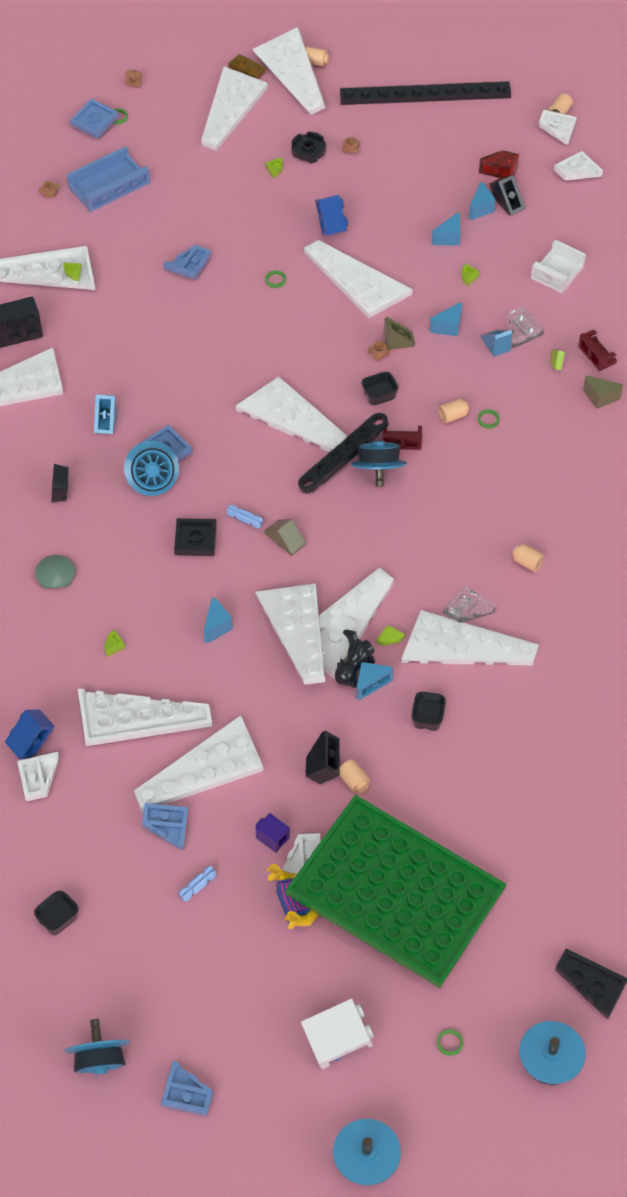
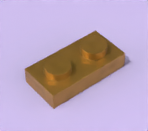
M238 54L229 62L230 69L259 79L266 73V67L241 54Z

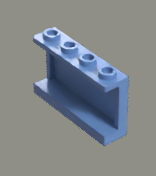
M125 146L67 174L68 188L92 212L149 184L150 175L149 169L146 166L140 168L129 156V150Z

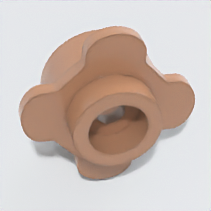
M127 70L125 72L127 76L125 84L127 86L134 85L139 88L141 86L142 74L137 70Z
M347 137L343 141V152H359L358 146L360 141L355 137Z
M44 181L43 186L38 191L44 197L52 198L56 195L59 185L53 184L50 181Z
M377 341L372 344V347L368 348V353H371L375 360H381L384 356L390 355V350L387 349L384 342Z

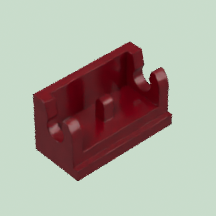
M595 330L580 334L578 347L599 371L617 363V359L613 358L616 356L615 352L609 353L598 341L597 336H593L597 334Z
M418 426V431H387L385 429L383 431V441L399 444L401 446L400 450H421L422 426Z

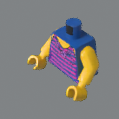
M271 864L266 869L267 872H271L267 878L270 882L275 879L277 880L276 893L285 913L283 920L288 921V928L311 926L319 914L285 894L286 888L297 874L283 871L277 864Z

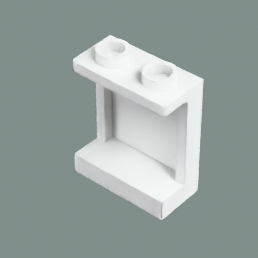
M554 240L551 251L541 263L535 262L532 265L531 279L563 293L584 268L586 254L565 243Z
M352 999L301 1021L322 1070L331 1066L329 1062L365 1045H368L369 1048L373 1046L370 1040L374 1038L369 1024L364 1026L361 1019L365 1017L360 1004L355 1005Z

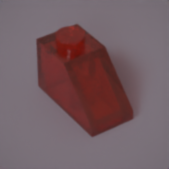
M502 150L482 157L479 163V174L497 178L510 175L515 176L519 163V154Z

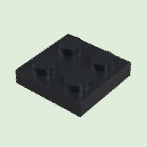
M177 518L174 554L215 556L216 519Z

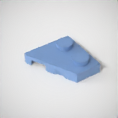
M194 245L186 252L176 255L177 259L174 261H166L164 269L196 280L210 259L211 250Z
M145 803L142 827L180 850H184L188 807Z
M173 1061L161 1106L208 1116L213 1098V1090L200 1083L198 1078L192 1073L189 1074L177 1061Z

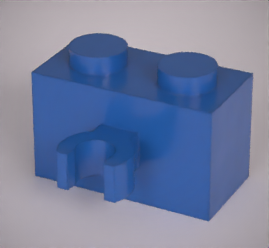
M339 195L315 200L323 236L347 231L348 220L343 214L344 202Z
M40 709L25 710L20 715V719L15 727L10 730L5 743L19 759L35 757L55 726Z

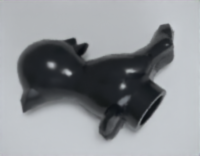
M346 629L343 630V634L349 643L347 661L344 662L343 659H340V662H337L335 680L339 685L357 688L356 674L358 669L361 668V663L375 664L376 662L372 656L374 648L368 640L361 641L358 639L356 631Z

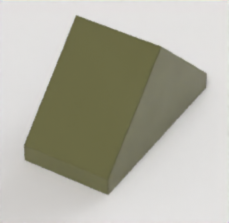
M389 317L384 318V340L387 349L392 350L415 346L411 330Z
M586 375L583 391L598 409L620 400L623 384Z
M292 519L277 520L264 530V533L291 556L306 545L304 538Z

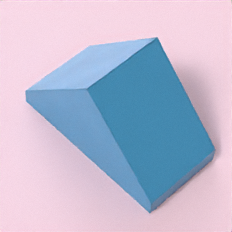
M480 182L470 204V220L493 213L495 210L496 199L482 182Z
M459 213L454 214L432 230L433 245H460Z
M458 303L431 317L429 331L436 334L458 336L462 304Z
M497 329L481 335L482 340L494 357L511 351L512 330Z
M96 394L94 433L114 434L118 414L115 395Z
M211 598L204 628L205 643H210L233 629L232 617L216 598Z
M362 662L357 683L356 698L358 701L392 682L393 668L391 666Z

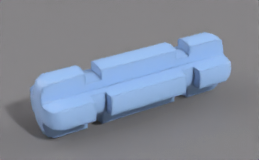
M233 504L227 509V515L233 518L236 516V519L249 525L252 523V526L258 529L264 523L262 517L258 515L255 517V514L242 508L238 509Z
M207 866L203 873H199L187 884V887L184 886L179 890L180 898L185 902L193 897L192 894L195 895L208 884V880L211 881L216 877V871L211 866Z

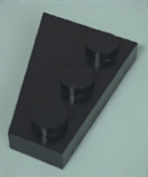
M567 948L555 969L605 1018L609 1019L627 984L626 977Z

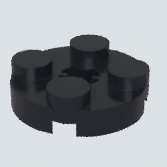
M307 132L305 135L300 133L292 139V155L300 160L316 163L326 152L324 138L316 132Z

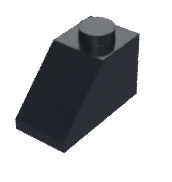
M513 175L504 176L489 183L496 202L508 215L525 209Z
M326 730L322 731L306 757V777L319 784L340 776V738Z

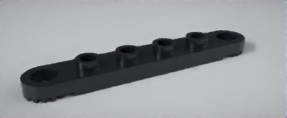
M376 413L368 418L300 477L298 481L300 490L303 493L305 492V494H310L314 490L316 491L321 484L327 482L358 455L357 446L373 442L382 431L387 429L389 426L387 416L384 413ZM377 420H383V422L379 425L374 424L377 422ZM307 481H313L311 485L304 486V484H306Z

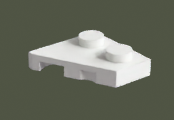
M543 110L539 127L568 145L577 122V117Z
M583 151L554 165V171L564 180L594 178L603 175V170Z
M58 752L17 761L26 802L48 797L59 761Z
M320 833L298 834L294 847L290 850L287 861L281 870L297 874L321 842Z

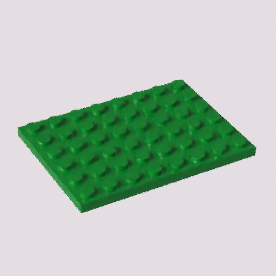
M355 794L286 888L285 894L423 979L441 988L505 890L507 884Z

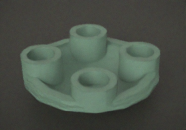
M52 555L42 559L35 569L36 580L41 588L44 589L69 587L75 574V567L72 561L61 555Z

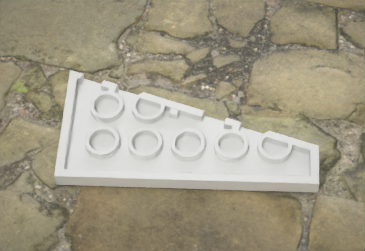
M298 27L252 49L310 115L326 108Z
M224 66L201 139L202 145L217 151L268 89V83Z
M320 240L304 247V253L367 318L378 314L413 294V289Z
M87 246L0 259V282L95 290ZM63 262L82 263L79 281H74L66 276Z
M53 348L0 372V406L63 394Z
M279 376L235 406L237 412L250 414V417L255 420L259 418L268 422L269 426L291 436L297 435L307 443H315L320 446V449L327 452L333 450L348 437Z
M380 567L319 615L324 671L333 679H335L337 662H340V659H343L344 662L347 660L349 643L343 634V630L356 631L358 639H360L370 619L377 612L378 606L383 602L394 584V579Z
M316 584L256 591V598L261 603L289 658L292 659L304 685L325 682Z
M421 610L401 658V663H409V661H420V663L428 664V661H437L442 664L486 662V665L506 663L507 665L533 666L539 644Z
M78 689L86 746L212 727L209 704L187 701L177 703L170 702V699H162L160 701L151 700V697L120 693L110 695L104 694L103 691L93 693L85 692V689Z
M241 715L135 789L134 794L141 812H144L145 803L165 805L262 772L263 765Z

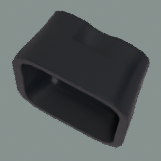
M381 372L366 377L361 382L364 395L367 396L368 402L373 406L395 399L399 388L393 375L389 372Z
M54 464L52 503L66 501L69 467Z
M418 692L414 698L411 714L414 726L419 729L427 728L431 731H437L443 721L446 698L438 693Z
M56 891L34 909V915L51 935H58L77 919L79 907L67 893Z

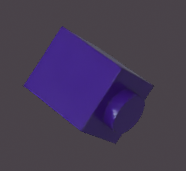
M271 813L265 818H261L255 826L256 838L276 853L290 839V827Z

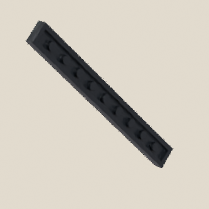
M510 81L340 88L341 105L511 98Z

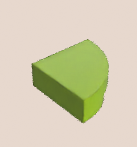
M281 157L265 162V167L272 178L277 177L282 172L283 160Z
M63 262L66 276L74 281H79L82 263Z
M465 263L461 275L463 282L469 286L480 276V271Z
M551 350V365L553 369H562L565 355L563 351Z
M387 625L377 638V644L383 646L394 643L398 644L405 639V634Z
M116 630L110 632L105 641L104 648L107 657L125 648V643Z

